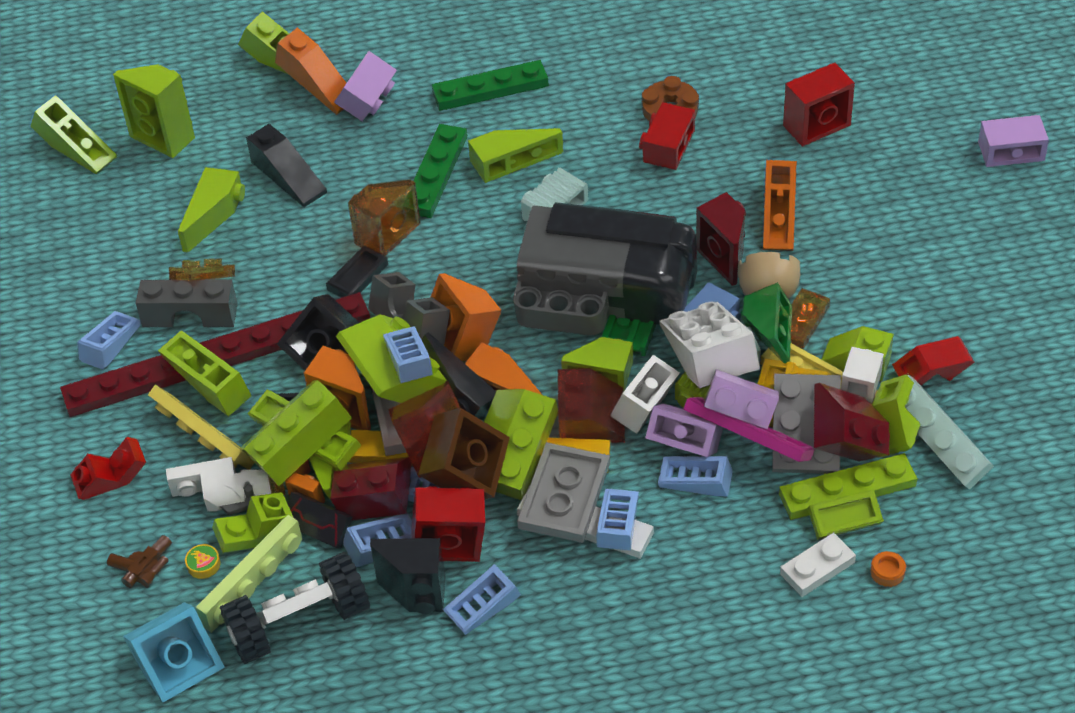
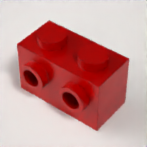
M664 102L661 103L657 113L653 112L651 115L648 131L643 132L640 138L639 149L643 150L644 163L677 170L695 132L694 109Z

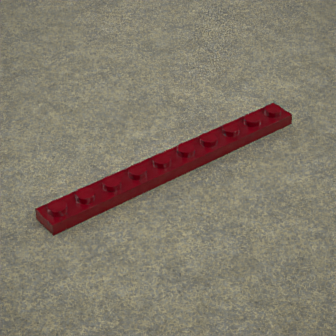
M360 292L336 299L359 323L370 319V313ZM302 311L203 341L200 344L230 366L282 350L277 343ZM159 355L61 386L60 389L69 417H73L148 393L154 385L164 388L186 381V379Z

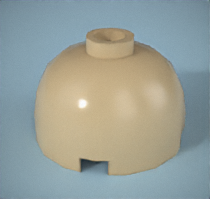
M759 252L747 255L744 263L741 260L738 262L739 283L744 295H749L778 282L789 299L799 287L800 261L789 255V260L780 259L779 252Z

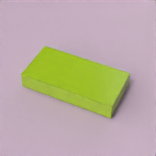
M874 489L808 506L817 540L826 538L833 532L839 535L884 522Z

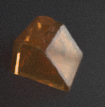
M411 179L369 184L359 193L355 194L348 202L354 243L361 248L366 246L384 256L391 252L421 224L416 184Z

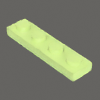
M287 515L196 606L198 616L205 629L212 633L220 624H223L224 619L221 615L220 606L244 595H247L249 599L254 593L255 588L266 577L271 576L276 571L283 559L298 549L302 541L298 520Z

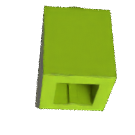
M262 11L245 28L238 45L259 63L286 73L275 63L278 42L290 33Z

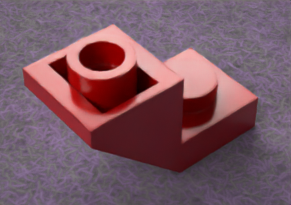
M956 336L918 345L893 363L892 366L898 377L910 375L922 386L936 374L950 381L975 363L962 339Z
M126 437L110 458L87 453L70 474L78 499L86 500L128 485L146 464V460L138 439Z

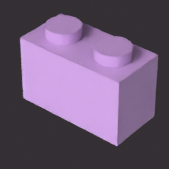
M368 51L334 103L363 122L368 113L374 116L383 101L379 97L381 94L385 97L388 95L395 84L391 79L397 70Z
M1040 115L981 121L978 143L986 167L1045 161L1049 139Z
M716 369L705 398L704 407L768 429L779 400V392Z
M663 403L653 407L645 439L709 457L717 453L723 427L684 409Z

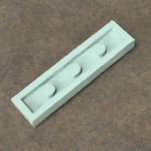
M907 375L914 384L905 408L921 424L918 430L919 436L961 483L968 489H971L994 465L912 376Z

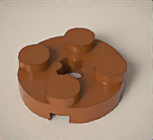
M668 76L664 81L654 83L642 92L643 115L649 122L652 113H657L662 102H674L677 106L694 109L695 118L698 114L699 94L691 85L681 82V79L677 76Z

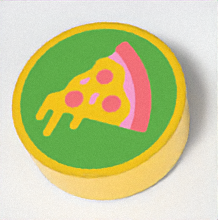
M201 544L194 546L185 556V564L189 574L197 579H206L213 576L221 565L218 551L211 545Z

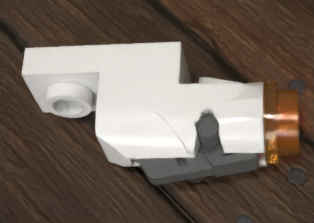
M232 457L166 469L167 482L172 497H186L197 492H203L207 511L223 510L227 515H233L248 509L251 496L280 492L286 495L284 482L278 486L262 469L241 470L240 473H236Z

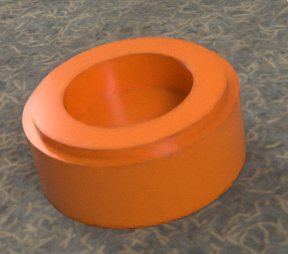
M885 551L878 553L872 559L870 573L876 583L885 587H892L903 581L906 563L899 554Z

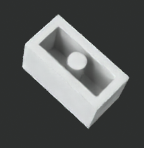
M652 355L622 393L610 416L637 434L651 416L653 407L659 405L668 394L680 372L655 355Z

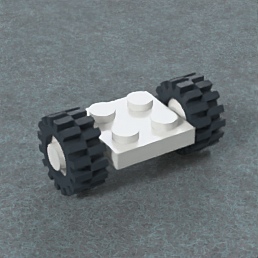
M344 551L319 562L320 572L324 581L323 584L318 585L315 579L293 589L295 596L287 600L284 594L261 603L264 610L256 613L247 595L220 606L221 615L229 636L244 664L271 653L264 631L266 624L327 597L331 599L343 620L370 609L369 598L365 592L366 589L361 581V576L347 552Z

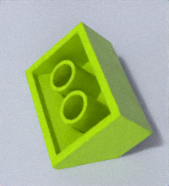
M159 64L118 70L113 74L131 138L171 158H174L195 139L180 74Z
M379 314L339 331L336 336L378 397L425 410L446 382L445 377L439 371V364L431 357L433 375L404 383L400 382L383 334L410 327L400 317L395 316L391 318Z
M313 380L240 448L280 486L349 422L352 417L335 395L318 380Z
M526 389L496 391L484 422L510 437L496 492L522 501L532 482L544 446L558 415L556 399Z

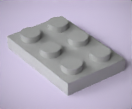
M774 374V390L779 392V400L773 413V429L814 447V385L822 383L840 389L841 375ZM815 449L811 460L798 462L773 450L772 472L828 474L840 470V456Z
M546 442L517 520L518 529L584 543L610 466V455Z

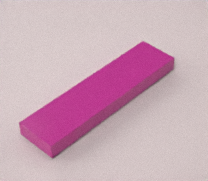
M692 397L686 400L683 409L798 462L812 459L815 449L810 445L770 427L764 429L704 407L705 398Z

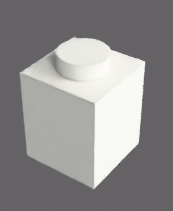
M851 347L842 375L841 390L865 397L872 404L881 377L884 354L868 349Z

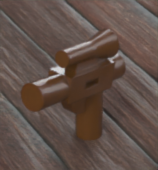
M162 535L151 547L148 546L143 552H134L128 558L111 553L107 559V565L127 572L121 581L128 588H132L136 582L149 588L158 572L169 562L167 557L160 556L170 547L172 542L167 536Z

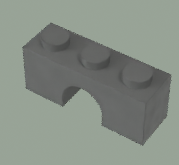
M400 272L373 275L368 306L372 313L376 316L382 314L391 318L395 316L400 317L410 327L415 326L421 340L429 332L441 344L445 345L450 314L448 308L433 297L414 300L416 284Z
M232 279L140 280L136 307L142 327H173L175 314L181 311H188L198 315L202 320L203 327H234L238 302Z

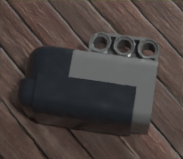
M556 202L553 204V207L533 205L517 259L518 281L513 296L516 319L520 325L527 328L581 335H596L602 332L609 315H615L617 319L627 318L632 322L634 319L644 323L653 321L655 325H660V320L669 318L670 314L685 309L689 291L694 287L697 275L695 231L690 225L678 223L674 216Z

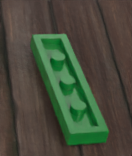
M541 60L435 83L432 84V92L439 111L548 87L549 82Z
M439 124L402 204L403 213L432 218L468 137L467 128Z

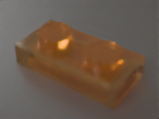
M222 258L204 259V264L201 265L200 260H183L182 266L169 267V280L194 281L235 277V264H222Z
M801 288L792 303V344L804 350L828 311L830 298Z

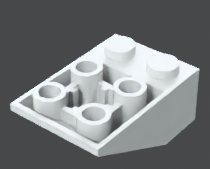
M706 302L699 305L697 309L688 312H674L669 315V318L659 321L687 376L699 388L711 385L716 369L734 376L760 369L754 334L718 302Z

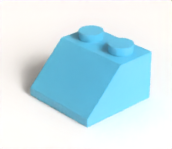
M186 602L123 636L139 668L162 703L225 668L195 608Z

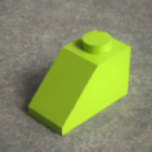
M865 326L858 327L830 338L821 360L844 372L851 347L882 353L884 356L879 380L882 382L891 359L894 334Z
M600 337L563 355L561 360L562 381L625 391L633 365V342Z

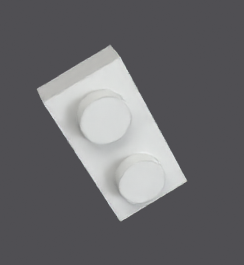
M833 532L782 565L780 575L803 597L854 564L856 554Z

